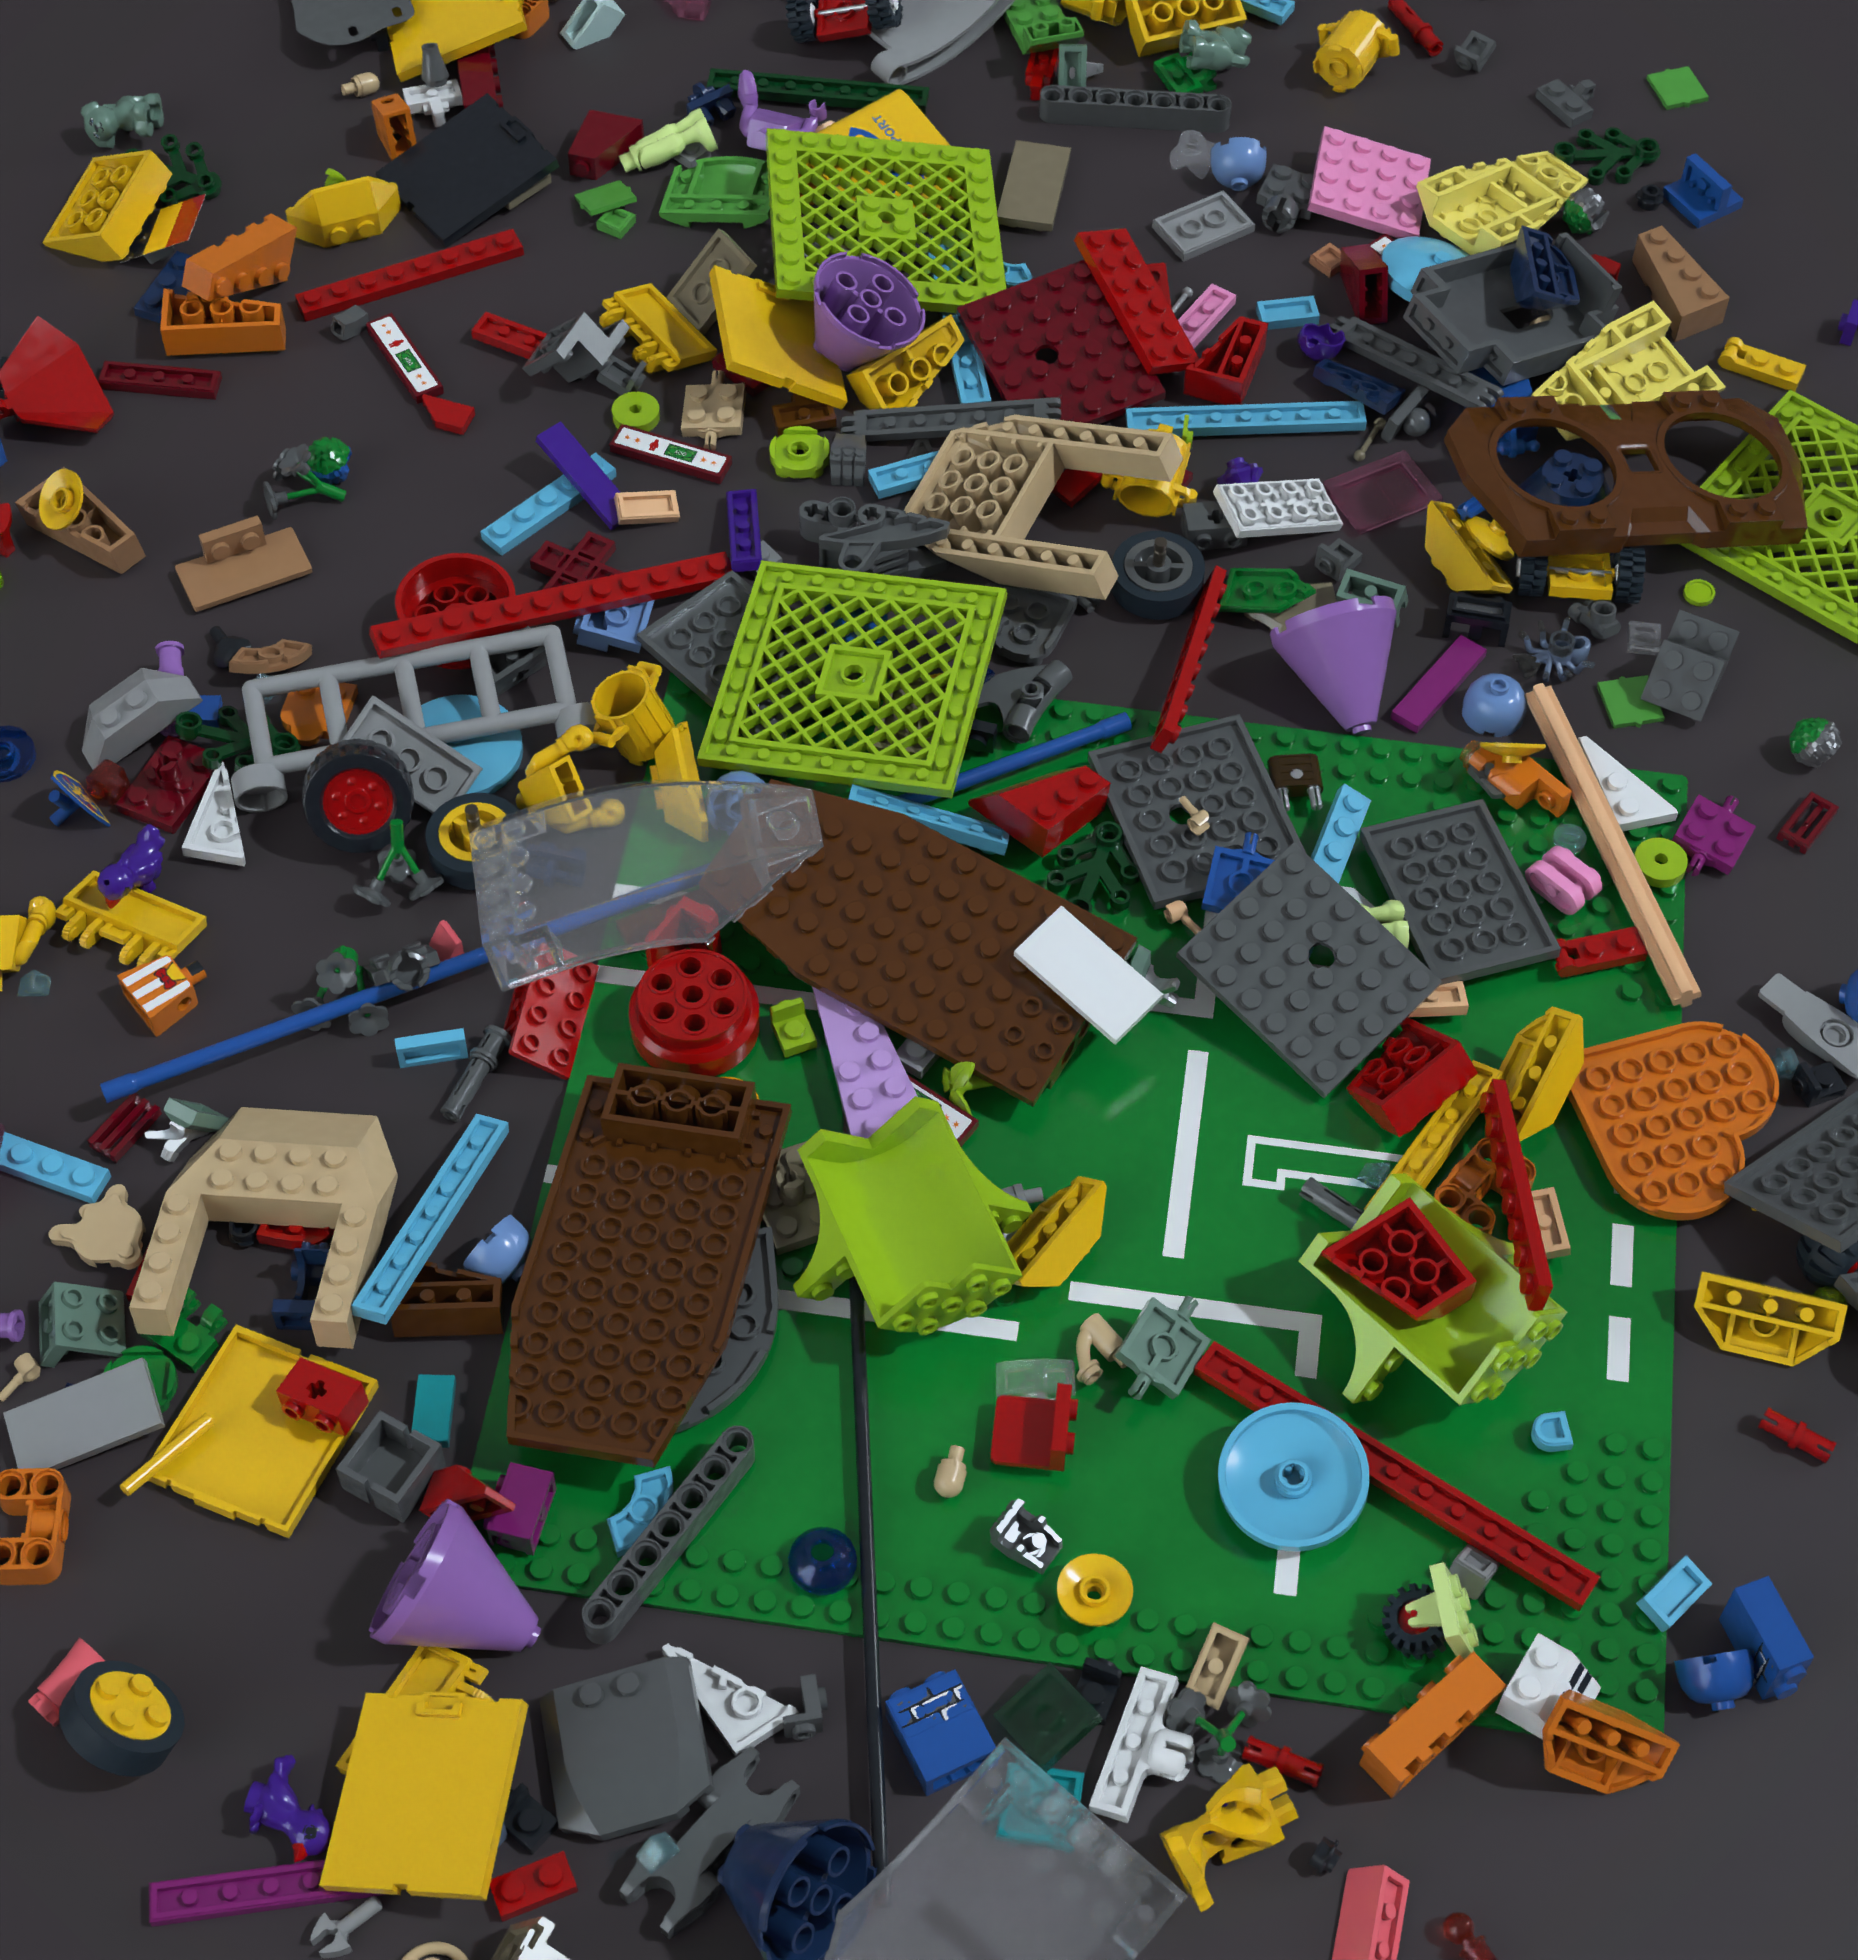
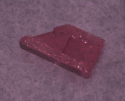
M664 0L673 7V12L678 17L705 21L711 5V0Z

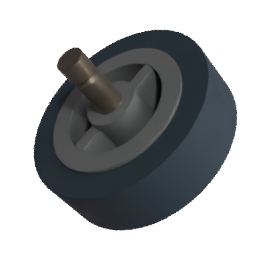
M1147 531L1129 537L1116 549L1112 563L1117 571L1118 578L1111 591L1116 601L1124 609L1139 617L1164 620L1181 616L1197 604L1203 590L1205 562L1199 549L1188 539L1166 531Z

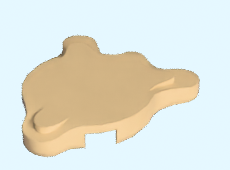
M116 1184L107 1190L101 1201L85 1204L80 1207L79 1214L82 1218L77 1224H59L52 1227L49 1231V1238L54 1245L73 1248L78 1253L80 1259L93 1267H97L96 1263H110L112 1267H122L130 1270L138 1267L143 1260L141 1252L143 1243L141 1239L143 1232L146 1233V1229L139 1213L127 1204L128 1192L125 1186Z

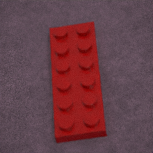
M1127 229L1078 232L1074 242L1147 374L1185 371L1191 363L1195 364L1199 360L1197 353Z

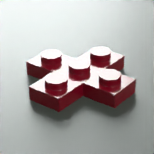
M591 531L586 533L573 551L546 540L530 560L531 569L552 577L543 589L624 573L605 565L616 550L615 541Z

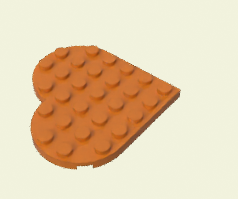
M1695 1021L1584 1048V1064L1568 1094V1098L1611 1185L1623 1199L1637 1209L1655 1217L1683 1221L1708 1216L1724 1207L1731 1200L1732 1197L1724 1193L1725 1181L1745 1168V1154L1741 1141L1753 1136L1766 1125L1774 1111L1779 1096V1079L1772 1060L1765 1050L1743 1033L1740 1036L1734 1032L1722 1029L1723 1024Z

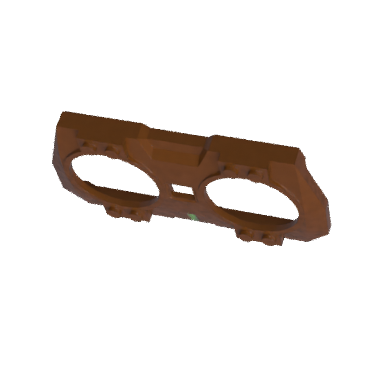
M1718 390L1663 392L1659 401L1583 406L1578 404H1557L1554 396L1501 397L1497 399L1494 407L1465 408L1448 429L1444 438L1445 445L1463 485L1504 529L1508 538V545L1519 557L1619 553L1625 546L1687 543L1700 548L1799 544L1808 528L1800 459L1778 418L1741 398L1722 399ZM1721 421L1736 426L1755 437L1771 453L1779 472L1778 485L1766 495L1750 499L1728 498L1708 492L1686 479L1671 463L1665 449V434L1671 427L1680 422ZM1556 427L1571 432L1593 445L1606 459L1613 474V490L1603 500L1586 506H1562L1538 499L1518 487L1504 472L1497 457V442L1505 433L1515 428ZM1646 454L1654 471L1632 472L1624 455Z

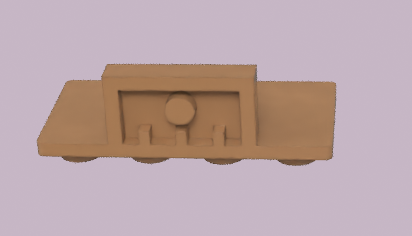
M258 515L200 534L199 539L204 556L175 566L176 573L195 612L313 572L312 566L293 528L288 527L264 535L263 526Z

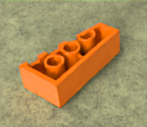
M270 213L264 217L263 223L259 225L252 223L246 226L245 232L239 236L232 234L226 237L220 246L217 247L213 244L187 258L182 287L210 301L287 281L297 227Z
M163 288L160 332L167 356L285 350L286 326L281 304L243 299L241 302H232L228 297L207 301L193 292H187V295L175 294L173 289Z
M1474 1651L1465 1659L1458 1655L1444 1669L1447 1675L1436 1684L1432 1680L1417 1694L1416 1697L1419 1700L1410 1709L1403 1707L1388 1722L1391 1726L1381 1735L1378 1732L1374 1734L1361 1747L1364 1754L1359 1765L1391 1799L1494 1703L1506 1689L1507 1685Z

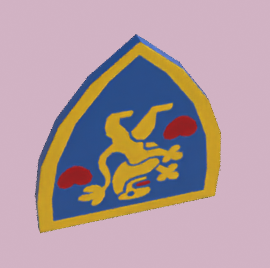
M58 770L51 773V779L69 796L67 797L58 790L51 791L48 796L49 801L60 807L49 817L57 827L80 807L107 827L111 825L80 782Z

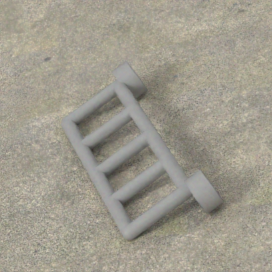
M555 625L540 626L448 643L379 659L378 656L248 680L242 686V695L254 764L240 768L231 777L235 805L240 810L246 812H265L281 806L288 798L284 774L307 770L310 763L315 760V757L328 747L323 746L273 756L263 697L319 687L330 745L342 741L348 732L339 683L395 673L403 716L444 743L551 723L555 725L557 738L561 737L571 726L578 724L590 728L593 732L596 723L594 710L591 702H576L561 631ZM544 646L557 703L501 713L489 656ZM470 659L482 717L425 727L414 669ZM592 743L589 748L582 751L590 750L600 745Z

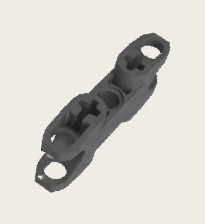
M752 1746L720 1767L712 1775L714 1790L708 1795L704 1793L696 1800L706 1809V1812L677 1842L666 1831L659 1834L640 1854L634 1868L619 1890L620 1898L627 1904L638 1900L651 1889L662 1888L671 1892L675 1900L660 1925L661 1933L669 1940L692 1922L701 1918L723 1892L724 1886L718 1883L715 1872L726 1861L735 1843V1836L739 1828L745 1824L754 1826L759 1823L784 1822L801 1794L800 1786L793 1780L784 1783L778 1790L769 1795H758L750 1791L746 1784L760 1762V1753Z

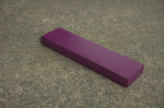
M1460 635L1392 710L1391 719L1418 733L1486 657L1487 649Z

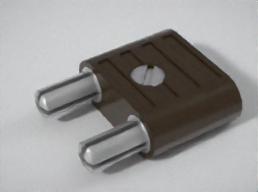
M1310 753L1275 755L1267 760L1269 776L1286 812L1290 810L1288 797L1309 796L1312 810H1316V805L1317 810L1322 808L1321 793L1324 789L1317 755Z

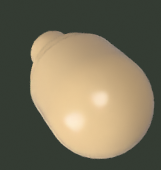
M366 72L352 77L350 83L342 84L341 91L344 96L354 93L356 97H365L375 94L379 89L380 82L375 74Z
M952 1445L948 1458L942 1459L937 1467L934 1487L937 1493L945 1498L957 1496L964 1486L967 1471L966 1465L962 1463L965 1449L960 1446Z

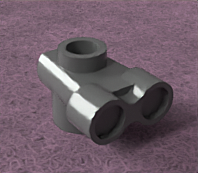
M1587 599L1584 603H1574L1568 610V616L1577 624H1583L1588 627L1595 638L1606 639L1618 634L1621 629V624L1615 618L1616 606L1611 602Z

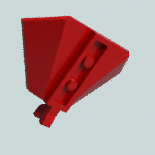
M37 315L0 370V383L5 394V400L0 398V420L13 415L16 422L20 421L28 424L97 433L114 415L103 390L79 344Z

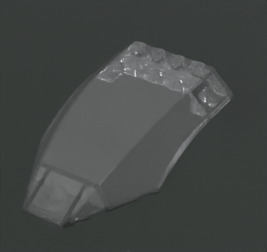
M638 781L601 786L566 794L480 824L469 834L482 945L500 989L503 992L582 964L620 954L682 944L706 943L708 946L716 939L713 936L731 920L735 923L740 919L746 909L755 906L774 889L772 885L789 870L791 873L795 872L806 858L812 857L824 847L814 793L809 788L757 782Z
M1004 1738L903 1851L841 1910L838 1909L835 1919L836 1925L824 1960H1135L1188 1896L1007 1738ZM999 1826L1010 1836L998 1835Z

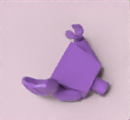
M743 70L740 73L738 97L743 106L739 128L743 136L747 138L748 147L766 151L765 136L767 128L815 132L818 127L817 122L826 119L825 102L817 108L815 99L811 100L808 104L810 118L806 119L761 108L758 109V93L754 75L748 70Z

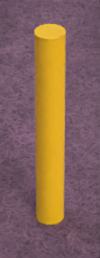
M203 1414L122 1482L119 1486L123 1493L127 1496L132 1495L215 1424L213 1419L208 1414Z

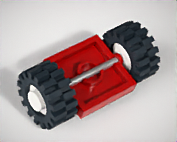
M786 0L788 4H786L785 8L788 11L786 19L789 20L787 25L788 28H791L790 34L794 36L793 40L797 41V43L816 40L825 42L871 34L872 26L876 30L899 27L903 18L901 13L903 6L900 2L902 0Z

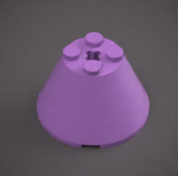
M841 252L825 259L815 274V341L813 346L818 353L823 354L831 362L837 364L841 370L850 372L854 368L874 361L914 342L923 330L925 309L920 308L917 300L919 294L915 287L895 267L868 254L862 253L860 257L846 256L847 252Z

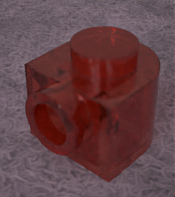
M104 759L85 778L88 784L86 789L95 799L101 800L103 798L113 805L120 800L130 786L124 768L108 759Z

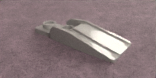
M1775 974L1760 989L1758 996L1783 1015L1782 1023L1784 1028L1798 1043L1825 1061H1831L1833 1066L1858 1080V1023L1810 992L1803 991L1782 974Z

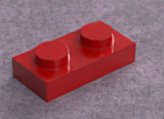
M564 1850L492 1878L490 1882V1889L502 1922L578 1892Z

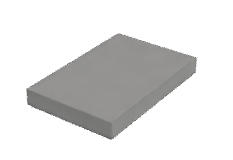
M1223 190L1152 221V228L1184 262L1253 233L1255 224Z

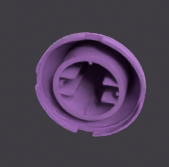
M1372 596V605L1359 604L1358 598L1324 605L1289 618L1285 621L1287 630L1280 634L1278 627H1274L1270 631L1272 646L1342 728L1346 732L1352 731L1354 736L1372 731L1371 726L1377 723L1397 614L1394 601L1388 596Z
M446 1499L438 1506L413 1541L416 1545L406 1561H401L375 1611L369 1627L371 1632L369 1636L382 1644L513 1652H520L525 1646L530 1649L541 1632V1628L537 1626L538 1616L463 1507Z

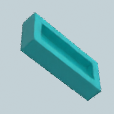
M418 1374L412 1430L415 1429L442 1445V1448H449L456 1390L455 1375Z

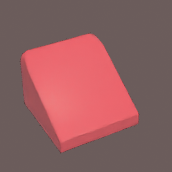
M445 920L440 921L429 946L437 951L440 962L464 954L461 939L449 923Z

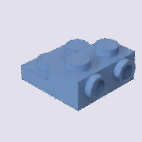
M654 600L591 613L583 617L577 616L573 629V634L578 635L577 644L607 652L609 645L639 653L641 643L637 640V634L647 628Z

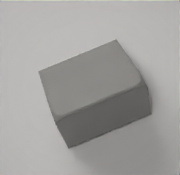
M1467 1544L1454 1559L1449 1571L1452 1575H1458L1461 1587H1465L1468 1596L1476 1600L1498 1570L1500 1564Z

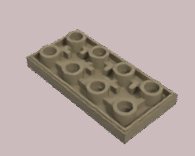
M1016 140L997 212L999 225H1006L1011 228L1034 229L1040 232H1052L1070 161L1071 148Z

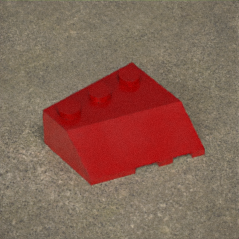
M1085 765L1055 771L970 799L968 805L1043 858L1105 810L1111 783Z
M1408 1017L1400 1024L1402 1031L1396 1038L1389 1037L1382 1045L1385 1050L1379 1058L1369 1060L1346 1088L1349 1094L1381 1128L1399 1138L1411 1132L1419 1121L1429 1113L1439 1109L1447 1098L1456 1091L1463 1089L1469 1080L1478 1074L1460 1041Z
M1410 1197L1321 1252L1323 1257L1416 1321L1442 1318L1471 1299L1477 1282Z

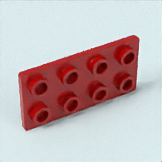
M542 940L538 944L531 970L515 986L504 1025V1030L512 1037L508 1051L509 1054L559 1078L568 1080L599 966L548 941Z

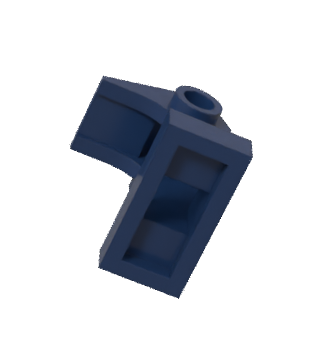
M302 1242L301 1248H294L296 1259L292 1261L291 1279L292 1281H297L296 1294L292 1300L273 1299L271 1312L277 1329L312 1330L310 1318L315 1300H307L309 1286H320L330 1249L329 1243L311 1245L309 1242Z

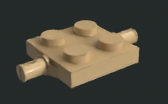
M716 370L712 372L711 384L686 385L681 423L683 437L698 436L705 438L703 448L710 450L711 447L712 451H716L717 438L729 435H742L746 400L745 383L723 384L724 372L718 370V376Z

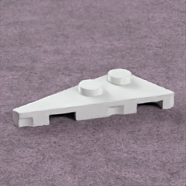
M222 762L219 768L214 769L181 848L183 856L245 867L246 860L227 768H225V764Z
M669 1643L662 1647L665 1657H687L691 1662L699 1706L735 1757L751 1746L754 1748L783 1729L784 1716L799 1714L794 1706L789 1704L787 1707L766 1696L765 1691L755 1686L746 1685L742 1679L715 1665L712 1668L693 1658L692 1653L681 1647H673Z

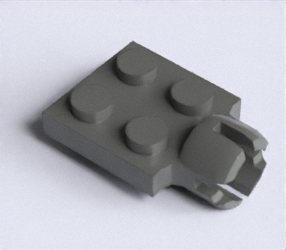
M1273 164L1256 199L1257 204L1264 206L1262 221L1268 230L1272 231L1276 223L1280 225L1277 233H1283L1291 229L1298 218L1310 220L1313 212L1307 209L1313 174H1305L1288 166Z
M420 941L404 945L400 951H397L392 956H389L388 953H382L369 959L370 964L363 966L366 978L375 986L392 982L401 990L411 991L415 986H424L429 979L430 967L441 962L434 948L427 944L421 945Z

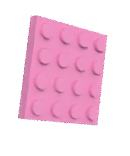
M1325 126L1321 134L1307 210L1379 233H1386L1396 238L1419 237L1423 206L1416 186L1419 181L1428 178L1431 159Z

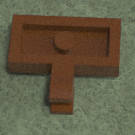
M792 393L791 403L772 405V416L778 436L784 434V429L793 426H807L816 430L836 427L837 419L833 406L812 399L807 400L806 397Z

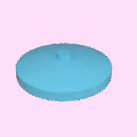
M1415 236L1403 237L1390 242L1384 248L1381 259L1388 266V287L1401 298L1410 302L1413 296L1411 289L1421 268L1466 257L1469 254L1448 242Z
M449 695L421 705L425 727L482 717L478 697L475 695ZM499 704L501 713L509 712ZM520 729L445 743L483 768L466 794H493L513 778L523 757V742Z
M1279 1403L1252 1413L1232 1431L1226 1440L1219 1460V1491L1230 1518L1250 1538L1277 1550L1308 1551L1323 1547L1337 1540L1356 1522L1368 1496L1369 1465L1365 1450L1357 1435L1339 1417L1323 1408L1310 1404Z

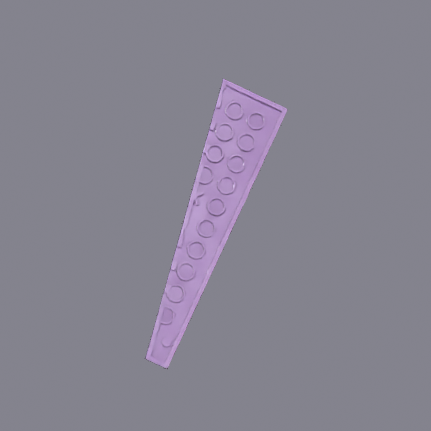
M812 986L849 1133L853 1136L869 1138L913 1097L918 1096L884 1026Z

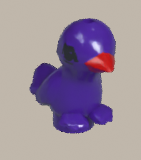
M147 824L138 832L136 843L131 844L122 853L120 860L101 870L97 880L98 889L105 896L106 904L110 909L128 895L133 887H139V889L148 893H152L156 889L153 880L159 877L162 870L163 853L159 850L164 845L165 838L161 836L160 831L155 826Z
M292 1755L275 1758L273 1773L270 1774L267 1784L258 1781L252 1783L245 1801L244 1812L251 1814L249 1820L251 1834L255 1835L262 1824L268 1828L284 1832L292 1844L294 1863L302 1861L307 1856L319 1855L325 1852L329 1847L332 1828L324 1817L322 1809L316 1810L314 1804H311L308 1810H301L297 1796L290 1787L288 1775L293 1769L296 1760Z

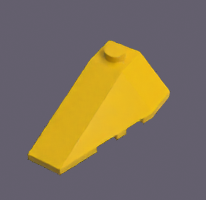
M950 314L923 329L917 339L910 345L864 364L846 375L859 401L869 410L915 407L918 403L917 400L926 389H929L934 382L933 379L942 367L948 364L965 339Z

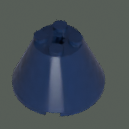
M1564 449L1556 451L1553 457L1548 459L1518 486L1538 499L1562 506L1591 505L1603 500L1611 493L1602 471V463L1598 459L1589 458L1578 453H1570Z
M847 1819L759 1823L754 1826L745 1824L737 1831L735 1843L728 1854L726 1862L718 1871L717 1880L719 1884L724 1886L729 1899L764 1960H824L829 1955L836 1958L854 1936L869 1906L877 1868L871 1866L870 1850L873 1851L875 1847L868 1832L862 1826Z

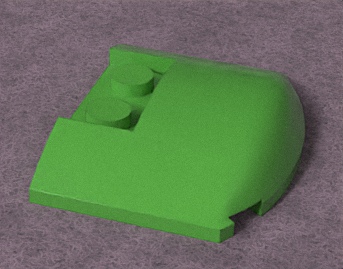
M719 156L696 160L697 166L682 171L681 165L675 166L659 210L661 218L689 228L692 222L743 223L744 229L761 224L770 217L767 161L742 156Z

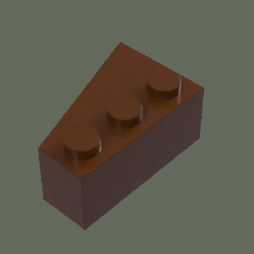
M426 1261L391 1316L394 1337L503 1334L505 1302L501 1278L459 1268L457 1272L438 1268L437 1263Z

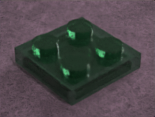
M1051 1662L993 1715L1045 1773L1103 1720L1100 1714Z

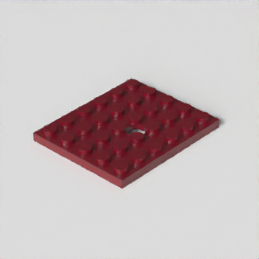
M1085 260L957 307V316L1003 401L1059 398L1061 399V407L1059 408L1061 409L1060 420L1101 424L1124 415L1127 408H1142L1165 399L1166 391L1157 375L1147 374ZM1043 348H1050L1057 352L1058 359L1052 364H1047L1043 360H1037L1035 355Z

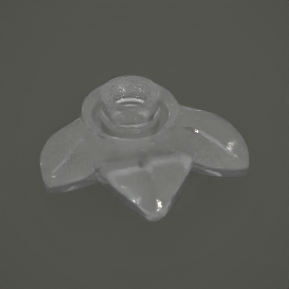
M1187 130L1183 132L1179 137L1178 145L1170 153L1169 160L1172 169L1175 170L1187 166L1194 175L1204 179L1211 166V148L1216 143L1206 141L1205 137L1198 131Z

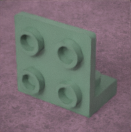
M54 1281L38 1302L40 1366L54 1368L63 1355H67L69 1351L121 1357V1352L126 1350L124 1293L122 1291Z

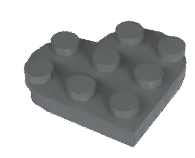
M998 583L991 585L990 587L1007 589V600L995 640L996 653L1014 662L1026 663L1029 666L1041 665L1043 659L1048 657L1055 649L1077 607L1078 598L1068 594Z

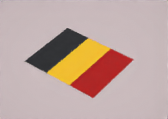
M206 194L152 212L142 225L141 233L135 237L131 244L128 255L120 263L188 241Z

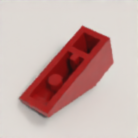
M452 1465L433 1472L419 1511L430 1517L443 1501L449 1499L462 1506L473 1522L512 1512L516 1504L472 1476V1472L468 1468L461 1465Z

